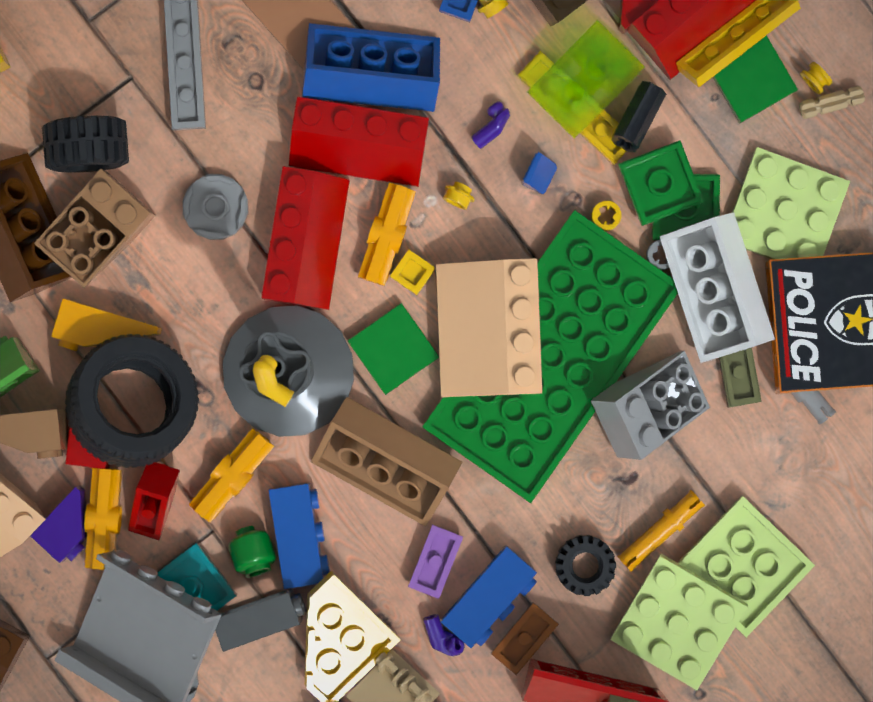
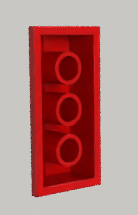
M658 0L638 17L627 31L668 79L671 80L680 73L676 65L677 61L756 0Z
M297 97L288 166L419 187L429 118Z
M282 166L262 299L329 310L350 184L349 179L317 171Z

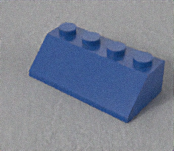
M309 23L302 97L435 111L440 85V38Z

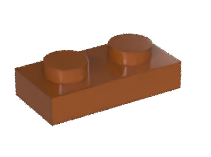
M532 602L491 651V655L517 675L559 623Z

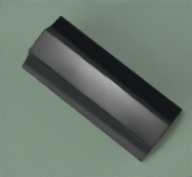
M641 82L611 138L616 146L628 152H636L639 149L667 95L661 87L654 85L652 82Z

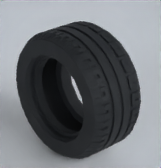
M127 334L126 336H115L91 349L74 371L66 391V417L69 420L68 425L72 428L73 435L76 436L75 439L81 443L83 448L87 449L89 454L92 453L96 459L99 458L102 462L106 461L110 465L114 464L117 467L123 466L125 468L150 465L171 453L191 430L197 416L196 412L198 411L199 403L196 378L191 373L192 369L188 367L187 361L182 359V355L178 354L177 350L171 349L169 344H164V341H157L156 338H150L147 335ZM131 369L141 371L154 379L163 392L166 404L162 424L151 432L141 434L123 432L110 424L100 411L97 398L101 378L112 371Z

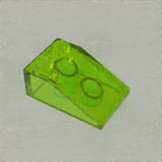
M597 20L527 93L575 139L646 68Z

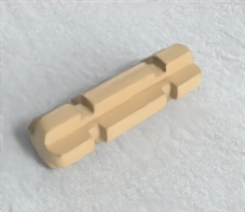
M861 86L848 88L846 92L840 90L819 96L816 100L813 98L804 100L799 104L800 113L803 119L815 117L817 113L823 115L844 109L849 104L851 107L859 105L865 101L864 92Z

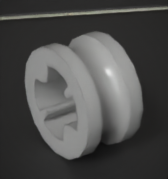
M661 240L655 241L648 247L646 252L647 261L660 270L670 268L667 258L666 264H659V259L657 261L654 260L653 254L658 251L657 246H662Z

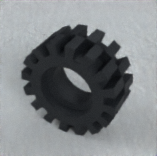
M579 535L567 540L560 547L555 560V570L560 582L567 590L576 595L590 596L592 594L597 595L603 589L609 587V583L615 577L616 562L613 551L605 542L590 535ZM581 553H591L598 560V570L590 578H580L573 571V561Z

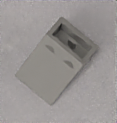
M682 350L614 383L591 400L618 458L638 460L645 458L710 408L685 351Z

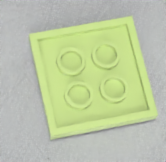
M759 147L755 148L732 211L735 214L746 250L772 260L823 256L850 181Z
M740 496L678 561V564L748 604L746 611L735 627L746 638L815 566L743 496Z
M660 554L610 640L693 689L698 690L746 611L748 604L665 555Z

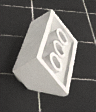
M734 212L713 217L660 236L700 363L775 340Z

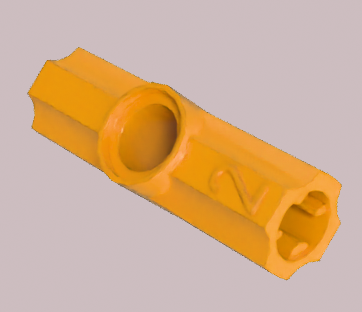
M389 183L379 214L375 216L368 235V247L358 278L385 286L395 254L399 253L407 229L405 224L416 191Z
M252 428L231 454L228 453L210 474L211 478L189 503V506L202 518L211 523L225 508L229 500L233 496L236 497L251 480L255 469L275 446L265 436Z
M92 468L90 503H87L84 529L87 532L85 568L104 570L105 564L96 559L97 555L116 550L117 535L120 534L122 523V506L119 505L122 470Z

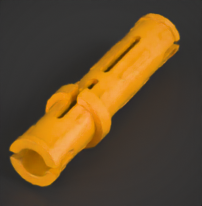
M690 490L670 510L666 508L662 512L664 515L617 557L632 572L636 566L676 530H679V532L685 528L683 524L705 506L704 503Z

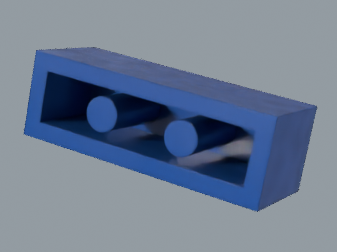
M310 483L269 489L284 589L318 584L325 577L324 575L330 572L328 556L321 555L319 542L325 541L322 522H316L314 509L320 508L317 489H311Z
M505 545L441 618V623L468 647L472 648L476 643L482 646L493 633L490 627L497 618L504 621L515 608L511 602L519 593L525 596L537 583L533 578L537 574L536 570Z

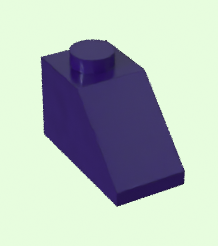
M76 486L30 535L59 563L64 562L67 558L72 562L85 548L81 544L87 537V532L84 529L86 511L85 489L81 486Z

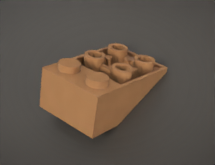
M100 169L34 244L85 288L141 233L156 215L107 171Z

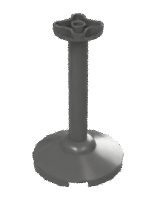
M300 306L271 307L248 318L231 337L223 359L224 389L235 411L255 429L278 437L306 435L329 424L346 397H349L354 382L353 355L342 331L324 315ZM263 355H270L277 361L275 369L277 382L294 391L286 407L261 394L257 389L252 370L254 363Z

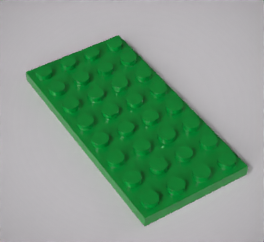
M576 210L573 211L537 263L542 394L443 397L422 426L529 503H532L595 413L591 400L616 383L678 294L673 278Z

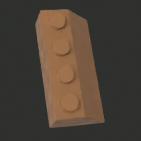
M346 397L329 425L311 463L426 527L449 489L462 461Z

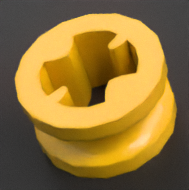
M812 62L809 64L810 69L808 71L803 70L800 76L814 92L820 95L823 92V86H830L833 82L819 64Z
M612 201L599 202L591 213L592 222L604 231L614 229L622 218L619 206ZM606 207V211L611 208L615 214L611 217L612 224L607 225V221L603 224L599 222L600 208Z

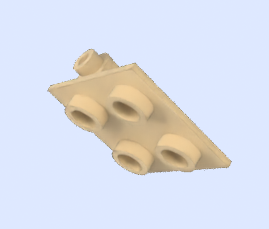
M392 649L388 654L383 652L376 659L377 665L353 688L346 698L351 702H433L440 693Z

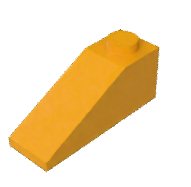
M62 299L51 337L60 339L58 346L77 351L79 345L84 347L97 346L99 343L119 335L140 334L141 336L147 335L148 337L160 335L162 328Z

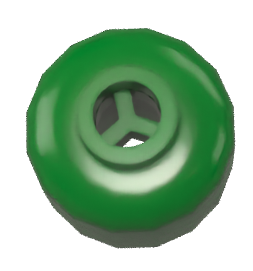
M247 526L235 532L236 537L228 544V550L235 571L245 574L246 578L257 577L271 570L270 565L274 563L276 558L269 534L263 530H255L254 526Z

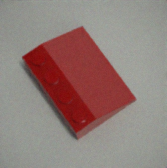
M530 658L521 696L522 701L608 702L610 695L640 702H669L660 689L532 658Z

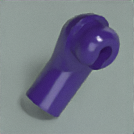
M497 101L487 109L488 115L493 119L471 136L474 143L480 149L501 134L510 117L509 109H505L500 101Z
M438 614L423 618L433 649L449 656H457L464 651V642L455 634L443 630Z

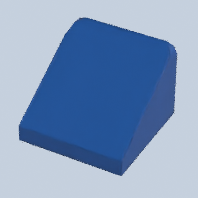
M536 153L523 178V186L540 194L546 193L557 170V165L543 154Z

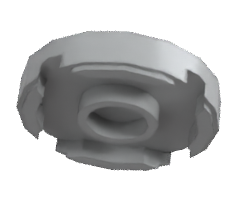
M208 174L196 180L187 189L182 201L183 216L188 226L197 235L209 240H224L235 235L244 226L249 213L248 199L243 188L234 179L222 174Z

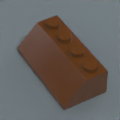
M28 153L0 160V281L10 302L37 294L72 278L34 244L57 216Z

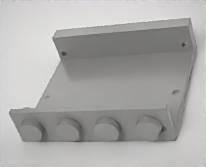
M113 550L112 552L98 554L96 559L105 564V569L73 646L58 650L54 661L120 702H185L222 614L211 608L212 604L207 600L192 597L184 592L185 588L180 584L160 578L155 569L144 565L140 566L133 562L131 556L124 551Z

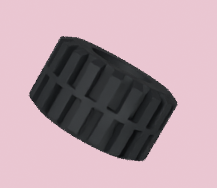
M76 116L56 119L42 127L45 167L56 172H93L100 169H115L129 163L127 125L123 119L114 116Z

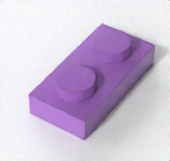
M432 524L408 587L439 599L463 536Z

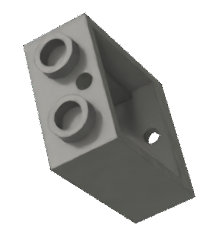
M293 588L225 611L221 613V618L215 629L222 651L225 652L300 625L303 620L302 615H305L307 610L301 593L295 594Z

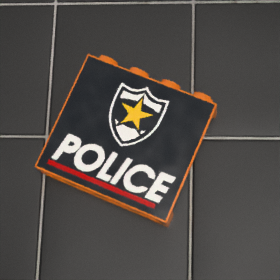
M873 253L767 261L765 263L769 321L775 340L771 341L775 394L873 387Z

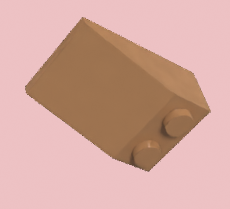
M65 409L0 415V443L25 453L37 452V459L63 456V449H67L69 437L67 412Z

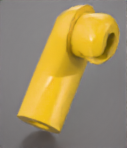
M263 355L254 363L252 370L257 389L261 394L286 407L294 391L277 382L275 375L277 361L270 355Z

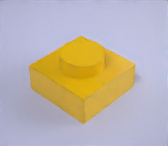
M408 249L390 277L417 296L436 268Z

